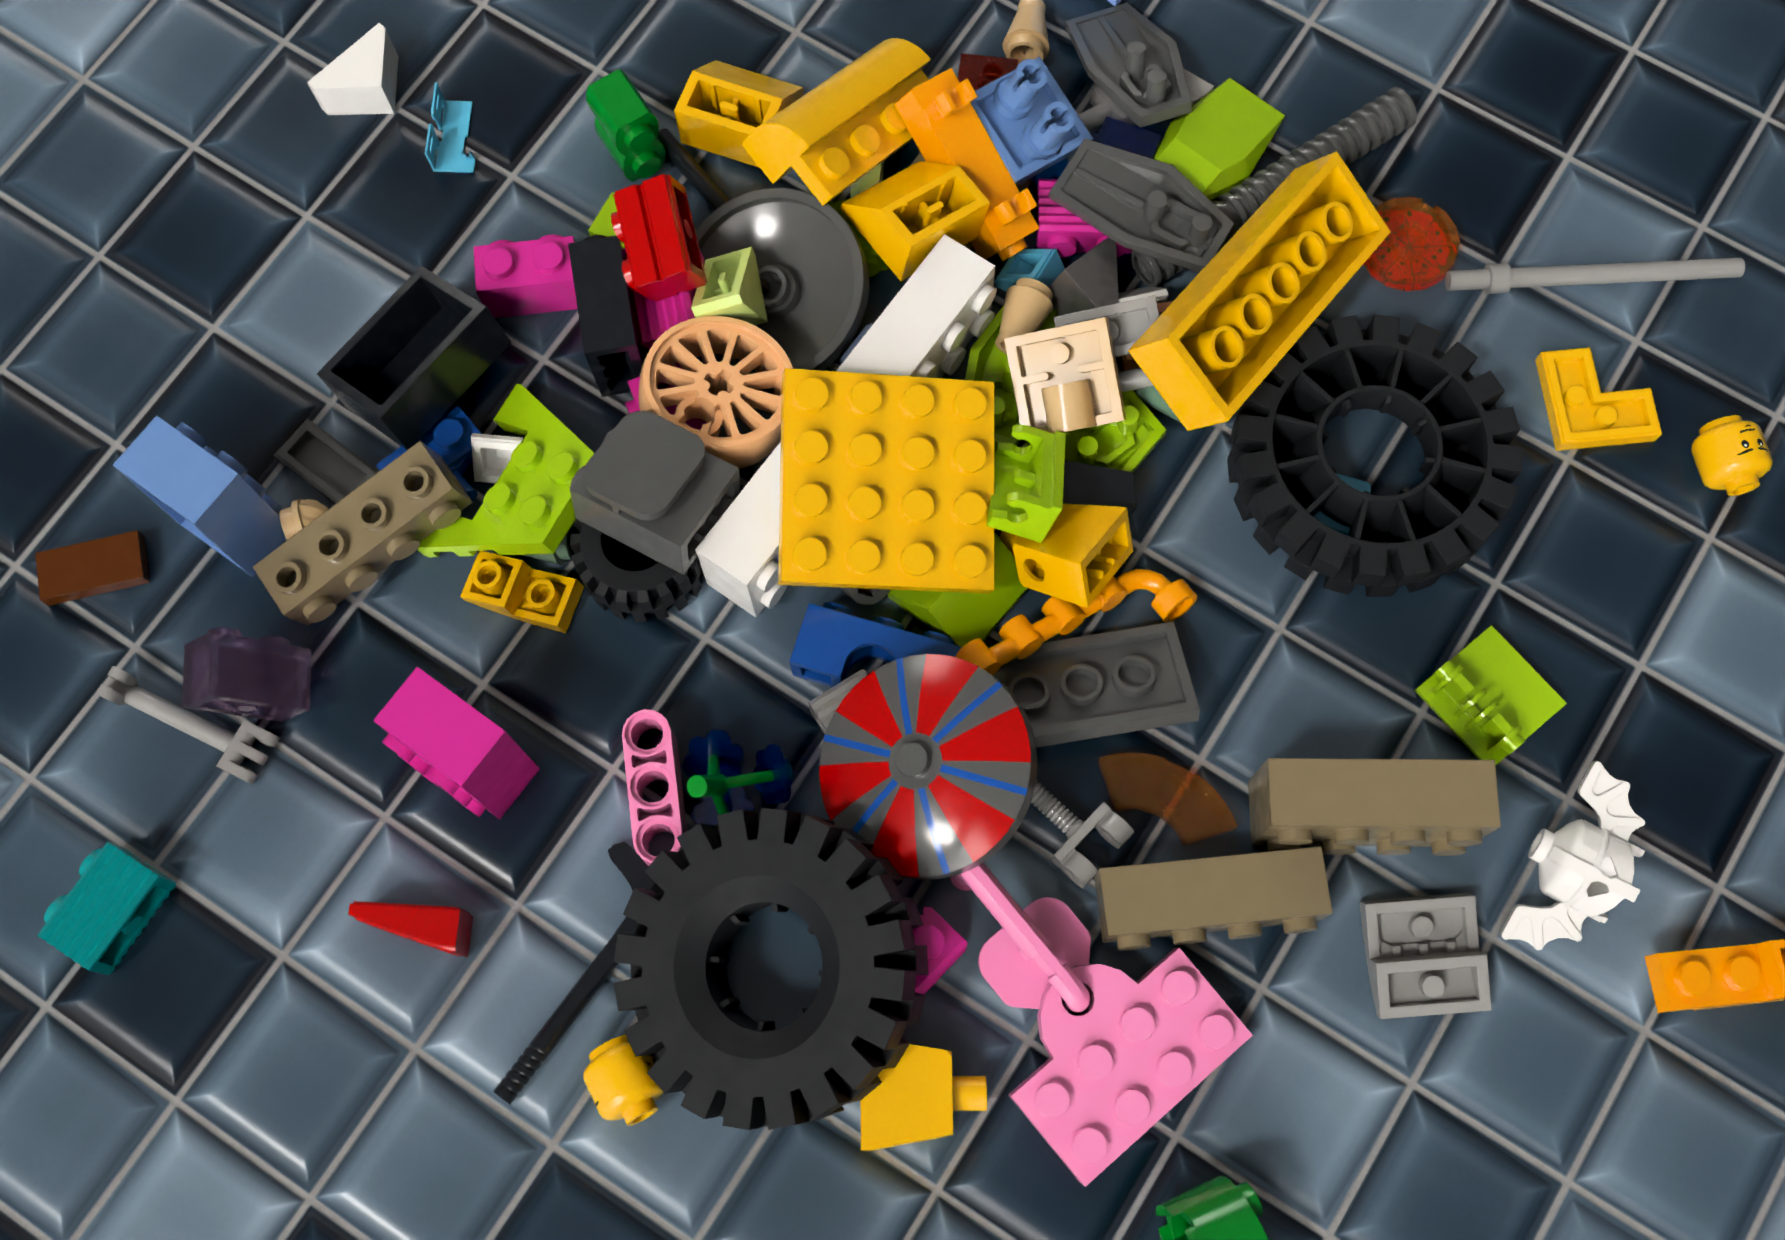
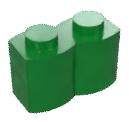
M618 69L590 84L586 93V101L596 117V133L626 178L635 182L638 179H645L654 175L663 166L666 156L665 148L657 137L659 123L627 74L623 70Z

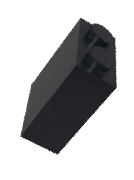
M594 235L585 238L581 242L569 243L568 247L584 354L602 397L631 392L627 381L640 376L646 354L644 346L640 345L631 289L622 272V261L625 260L621 241L616 235L609 237Z

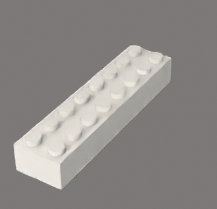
M944 234L837 369V372L942 378L945 373L952 375L965 357L966 349L964 348L973 336L979 338L994 319L995 313L991 309L997 289L993 287L995 265ZM781 441L695 549L707 584L756 618L765 606L769 609L774 607L787 588V585H778Z

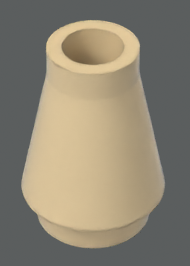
M1021 0L1018 4L1017 13L1002 44L1003 51L1006 54L1007 61L1016 68L1019 63L1026 59H1036L1040 56L1043 61L1049 53V40L1045 19L1046 6L1042 0Z
M1020 278L1016 281L1015 285L1007 289L999 335L995 341V345L1000 351L1007 354L1004 338L1036 332L1053 311V303L1051 302L1053 293L1048 286L1032 278Z

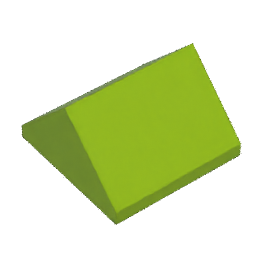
M994 532L993 592L983 594L890 590L888 597L927 629L944 634L954 640L953 645L963 647L974 639L980 638L984 641L1029 588L1024 587L1019 582L1015 557Z

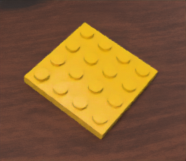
M785 368L782 373L778 585L983 594L993 592L994 528L987 526V514L991 495H994V382Z

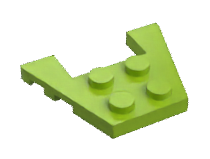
M517 383L493 420L504 431L525 438L513 450L511 460L495 485L485 494L483 504L474 518L470 520L460 516L450 526L435 530L420 542L417 550L429 558L439 557L440 552H454L459 557L474 556L477 551L494 550L498 555L554 554L576 519L570 493L572 479L576 472L586 465L594 455V452L523 385Z

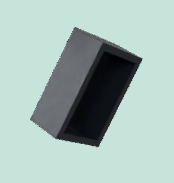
M420 266L324 365L317 375L346 408L408 450L425 436L512 342L484 304L423 266Z

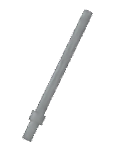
M1743 258L1522 268H1511L1508 263L1486 264L1484 269L1447 271L1445 287L1447 291L1483 289L1485 294L1508 293L1510 288L1740 278L1745 272V262Z

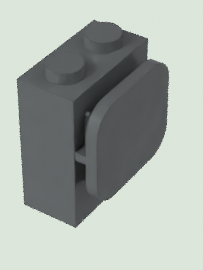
M635 411L623 417L617 426L607 433L602 445L586 465L576 472L570 485V493L577 520L684 575L697 558L695 549L739 495L740 475L738 467L706 452L703 441L696 434L652 412Z

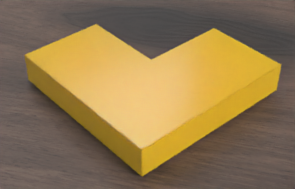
M1590 347L1540 352L1535 359L1556 451L1653 442L1662 435L1651 388L1601 393Z

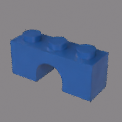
M825 602L822 607L809 603L789 662L793 676L834 687L847 678L850 669L856 663L864 659L877 658L889 663L900 658L920 654H942L956 657V654L962 647L953 645V639L938 632L925 631L922 636L905 631L902 624L889 618L874 617L873 621L853 616V611L841 604Z

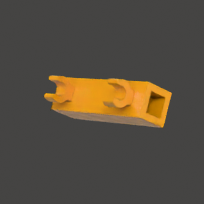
M950 68L912 88L894 105L925 161L960 166L990 201L978 238L972 240L971 244L977 255L985 260L998 253L1003 262L1027 248L1024 237L1039 229L1030 210L1037 207V204L1028 188L1019 192L971 102L978 96L967 78L960 83L953 69Z

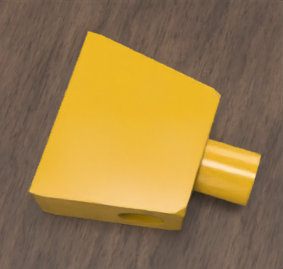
M1063 504L1062 511L1042 543L1005 531H1001L999 536L1015 557L1019 582L1024 587L1083 607H1089L1133 552L1128 511L1126 507Z
M909 1044L896 1067L883 1069L878 1074L882 1083L860 1100L861 1151H875L952 1136L953 1111H987L986 1076H952V1051Z

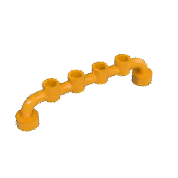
M1134 569L1117 577L1113 576L1089 607L1079 606L1052 596L1044 603L1041 609L1046 617L1031 624L1025 615H1017L1006 622L1000 629L999 635L1003 641L988 648L982 639H974L964 645L958 651L956 657L973 663L994 675L1002 665L1015 658L1024 659L1032 655L1040 648L1043 642L1055 635L1071 633L1083 623L1085 618L1100 610L1107 612L1123 601L1126 595L1133 591L1143 589L1154 593L1156 597L1153 599L1151 606L1165 623L1172 622L1185 614L1194 605L1198 596L1184 579L1171 582L1164 575L1155 571Z

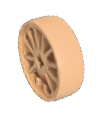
M702 316L688 319L665 331L649 350L640 373L639 408L640 411L652 412L696 434L703 441L706 452L739 469L746 468L767 457L781 441L782 373L785 368L793 369L779 343L753 324L725 316ZM714 354L724 355L721 362L716 361ZM702 356L704 364L696 357ZM737 358L741 360L735 366L730 365L732 359ZM676 363H678L684 369L675 367ZM755 369L756 373L749 374L752 370ZM660 382L677 386L661 390L658 389ZM772 388V394L759 391ZM678 405L674 415L669 414L665 409L668 406ZM753 408L770 412L773 415L770 419H764ZM737 416L753 431L740 434L735 417ZM697 418L706 421L707 424H703L701 430L688 426L686 421ZM721 426H724L727 437H718Z

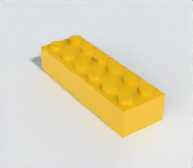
M1337 151L1295 168L1128 350L1187 431L1229 421L1391 232Z

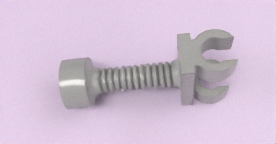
M1036 779L1031 804L1034 803V806L1038 807L1039 811L1042 810L1041 813L1043 815L1046 814L1045 817L1050 818L1051 822L1054 821L1053 824L1055 826L1058 825V829H1062L1063 833L1066 832L1068 838L1050 861L1083 889L1096 875L1098 870L1075 848L1095 828L1107 842L1119 849L1134 833V830L1122 817L1113 812L1105 802L1086 821L1077 820L1078 817L1073 816L1074 813L1072 812L1069 813L1070 810L1068 808L1065 809L1066 806L1061 805L1062 802H1057L1058 799L1056 797L1053 798L1054 795L1052 793L1049 794V790L1045 791L1046 788L1040 782L1037 783L1038 780Z

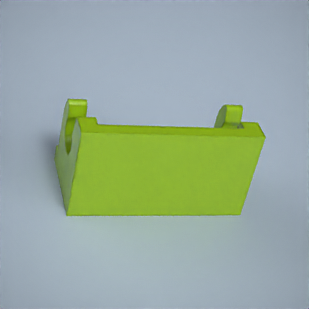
M1028 425L1012 426V436L1018 440H1026L1030 445L1021 448L1013 443L997 442L994 448V495H991L988 507L987 526L1042 543L1063 509L1066 433L1056 430L1053 434Z

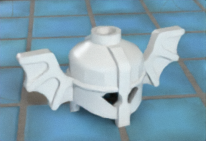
M1593 761L1578 787L1579 795L1593 808L1598 816V826L1580 819L1566 824L1555 833L1543 828L1534 839L1529 850L1528 858L1538 862L1540 890L1557 902L1551 906L1542 907L1524 904L1515 905L1500 931L1503 939H1520L1531 944L1536 950H1542L1549 941L1556 938H1569L1579 942L1582 940L1581 927L1584 919L1590 917L1605 924L1608 920V915L1605 912L1613 909L1624 898L1635 902L1641 890L1632 886L1634 876L1633 856L1642 857L1645 851L1628 841L1633 831L1645 825V820L1635 814L1629 805L1628 792L1630 784L1609 775L1601 762Z

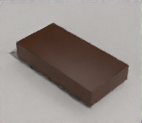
M138 530L35 553L40 601L48 606L150 583L145 536Z

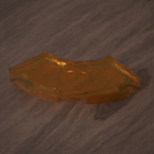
M1118 753L1099 757L1098 764L1115 811L1137 809L1157 815L1173 827L1184 846L1234 831L1238 827L1225 801L1198 774L1194 775L1183 767L1165 760L1166 758L1152 754Z

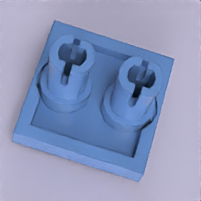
M1040 56L1036 59L1023 60L1015 70L976 90L975 92L978 97L971 102L1016 186L1075 154L1084 138L1093 140V137Z

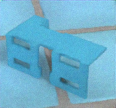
M438 83L434 85L431 116L435 120L438 129L443 130L442 141L438 140L434 131L435 128L430 123L425 155L433 172L474 173L476 159L471 151L469 157L464 153L465 140L469 135L473 102L445 100ZM442 108H444L443 118H442V122H441ZM436 149H438L437 160L435 163Z

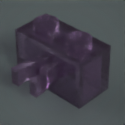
M227 627L209 629L207 634L184 645L183 708L279 722L310 710L311 649L291 646L290 640L283 637L269 636L259 639L242 637L240 630Z

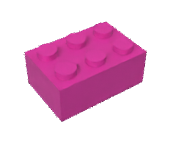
M416 667L373 720L388 733L382 741L385 746L437 787L440 786V788L478 817L487 810L498 819H501L540 770L505 730L419 667Z

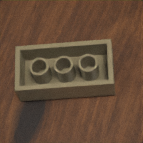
M1268 758L1248 781L1251 845L1267 846V852L1300 849L1301 846H1322L1323 854L1345 855L1355 853V846H1376L1377 854L1404 855L1411 853V847H1431L1433 855L1453 856L1465 854L1466 847L1482 844L1483 837L1501 827L1495 760Z

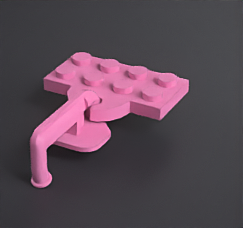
M984 863L967 872L950 877L953 886L958 890H972L1002 926L980 949L978 966L982 977L1006 1005L1018 1008L1039 1009L1037 1013L1039 1037L1050 1058L1008 1095L1083 1186L1086 1187L1253 1036L1180 948H1173L1135 982L1122 970L1103 964L1089 965L1090 934L1064 902L1055 898L1045 897L1034 900L1022 910ZM1068 1012H1075V1013L1083 1012V1013H1081V1014H1079V1015H1071V1014L1068 1013Z

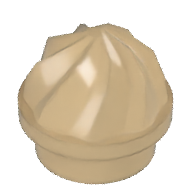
M297 499L292 501L291 507L282 509L279 513L281 527L286 539L289 540L326 512L328 508L317 500Z

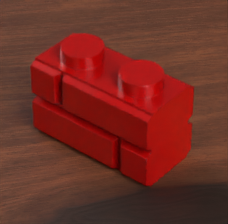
M661 174L642 181L641 185L634 184L615 191L613 196L617 212L611 214V223L617 238L625 244L628 259L622 261V272L628 286L650 301H660L678 295V292H686L706 285L707 279L685 187L670 174Z

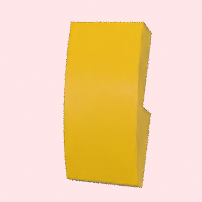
M479 551L460 597L464 601L543 628L566 633L584 586L574 578L532 569L523 560Z

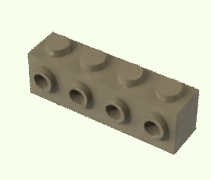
M419 441L255 564L253 569L282 614L309 626L311 623L320 622L332 615L336 610V605L351 593L361 591L372 585L378 578V573L395 560H402L412 555L419 548L420 542L435 530L446 528L457 521L461 516V511L470 505L472 500L441 455Z
M1321 846L1099 868L1094 877L1103 943L1117 941L1118 950L1151 947L1150 938L1172 936L1174 945L1200 943L1207 941L1206 932L1226 930L1228 931L1229 939L1252 938L1262 935L1261 927L1283 925L1284 934L1310 932L1318 929L1317 921H1321L1333 914Z

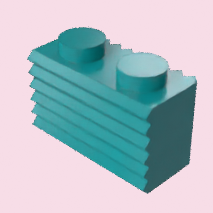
M107 841L103 848L92 851L83 860L79 868V875L81 877L68 895L65 894L58 897L47 908L44 914V922L46 924L37 935L65 956L80 964L83 968L104 975H110L114 972L115 966L121 962L122 956L128 953L129 947L135 943L136 937L142 934V929L148 925L149 919L155 916L156 910L162 906L163 901L169 897L170 891L176 887L177 883L129 850Z

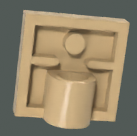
M1108 317L1004 338L1020 425L1032 426L1054 434L1056 430L1069 432L1127 420Z

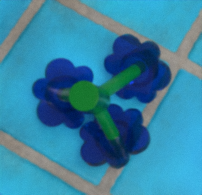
M714 729L706 734L705 739L696 736L689 741L688 749L690 753L684 757L682 763L684 772L691 777L687 782V791L692 797H703L704 801L696 805L692 810L691 816L695 825L699 823L717 825V815L741 809L754 811L753 803L746 799L745 791L741 786L754 784L758 791L763 792L764 800L769 805L789 801L793 771L789 761L784 758L783 750L778 744H771L766 749L759 750L756 753V763L758 766L755 767L753 773L740 775L741 767L739 761L743 757V749L739 744L731 743V738L726 731Z

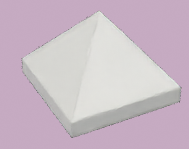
M473 433L471 435L474 482L496 483L511 460L513 450L522 443L523 437Z

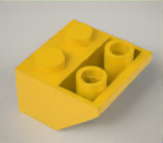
M717 60L712 61L691 72L674 109L681 143L760 168L741 144L759 125L802 97L804 88Z
M918 161L843 202L840 209L896 277L903 281L916 271L944 234L963 246L978 238L990 201L960 166Z

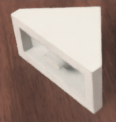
M378 23L307 82L321 109L327 115L395 114L399 56L386 28Z

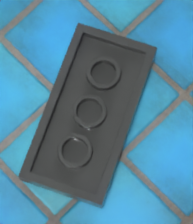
M1174 621L1045 642L1032 655L1024 659L1015 658L1002 665L993 675L1013 693L1023 707L1032 727L1036 748L1199 720V704Z

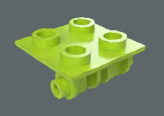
M1492 625L1414 690L1479 760H1495V766L1522 745L1531 734L1567 704Z

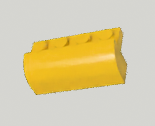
M899 38L884 40L759 125L741 145L772 184L794 170L821 205L824 206L913 139L894 104L912 88L929 80L922 71V68L931 59L921 48L907 40Z

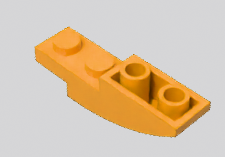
M1785 939L1770 940L1757 944L1664 952L1644 956L1657 1013L1704 1010L1785 1000Z

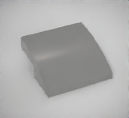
M1467 892L1359 901L1369 980L1376 1014L1379 1019L1492 1010L1487 954L1479 950L1475 895Z

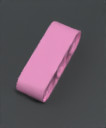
M643 709L633 713L626 720L622 731V742L633 844L636 853L649 867L657 857L649 854L648 848L651 839L658 833L669 832L675 837L674 845L670 851L679 852L682 847L677 837L687 831L678 743L675 733L668 720L661 713L655 710ZM649 729L663 731V738L655 748L644 750L637 747L638 739L645 731ZM664 780L669 783L668 792L662 800L657 802H646L643 800V791L650 782Z

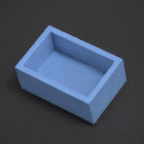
M156 415L115 461L113 466L178 524L251 577H254L256 572L253 566L277 549L286 539L279 516L280 510L284 508L265 494L267 490L247 474L248 470L232 456L222 450L217 454L207 446L208 442L200 434L185 423L180 422L174 428Z

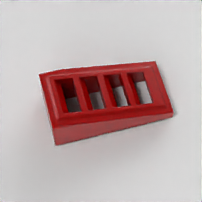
M354 901L353 904L349 905L348 915L355 917L356 920L458 957H468L473 916L459 907Z

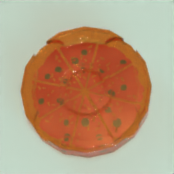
M1415 197L1392 198L1376 206L1375 209L1391 232L1363 264L1369 274L1386 287L1405 292L1425 290L1441 282L1446 272L1450 271L1454 265L1460 246L1457 227L1446 211L1436 205L1432 208L1429 205L1422 204L1423 199Z

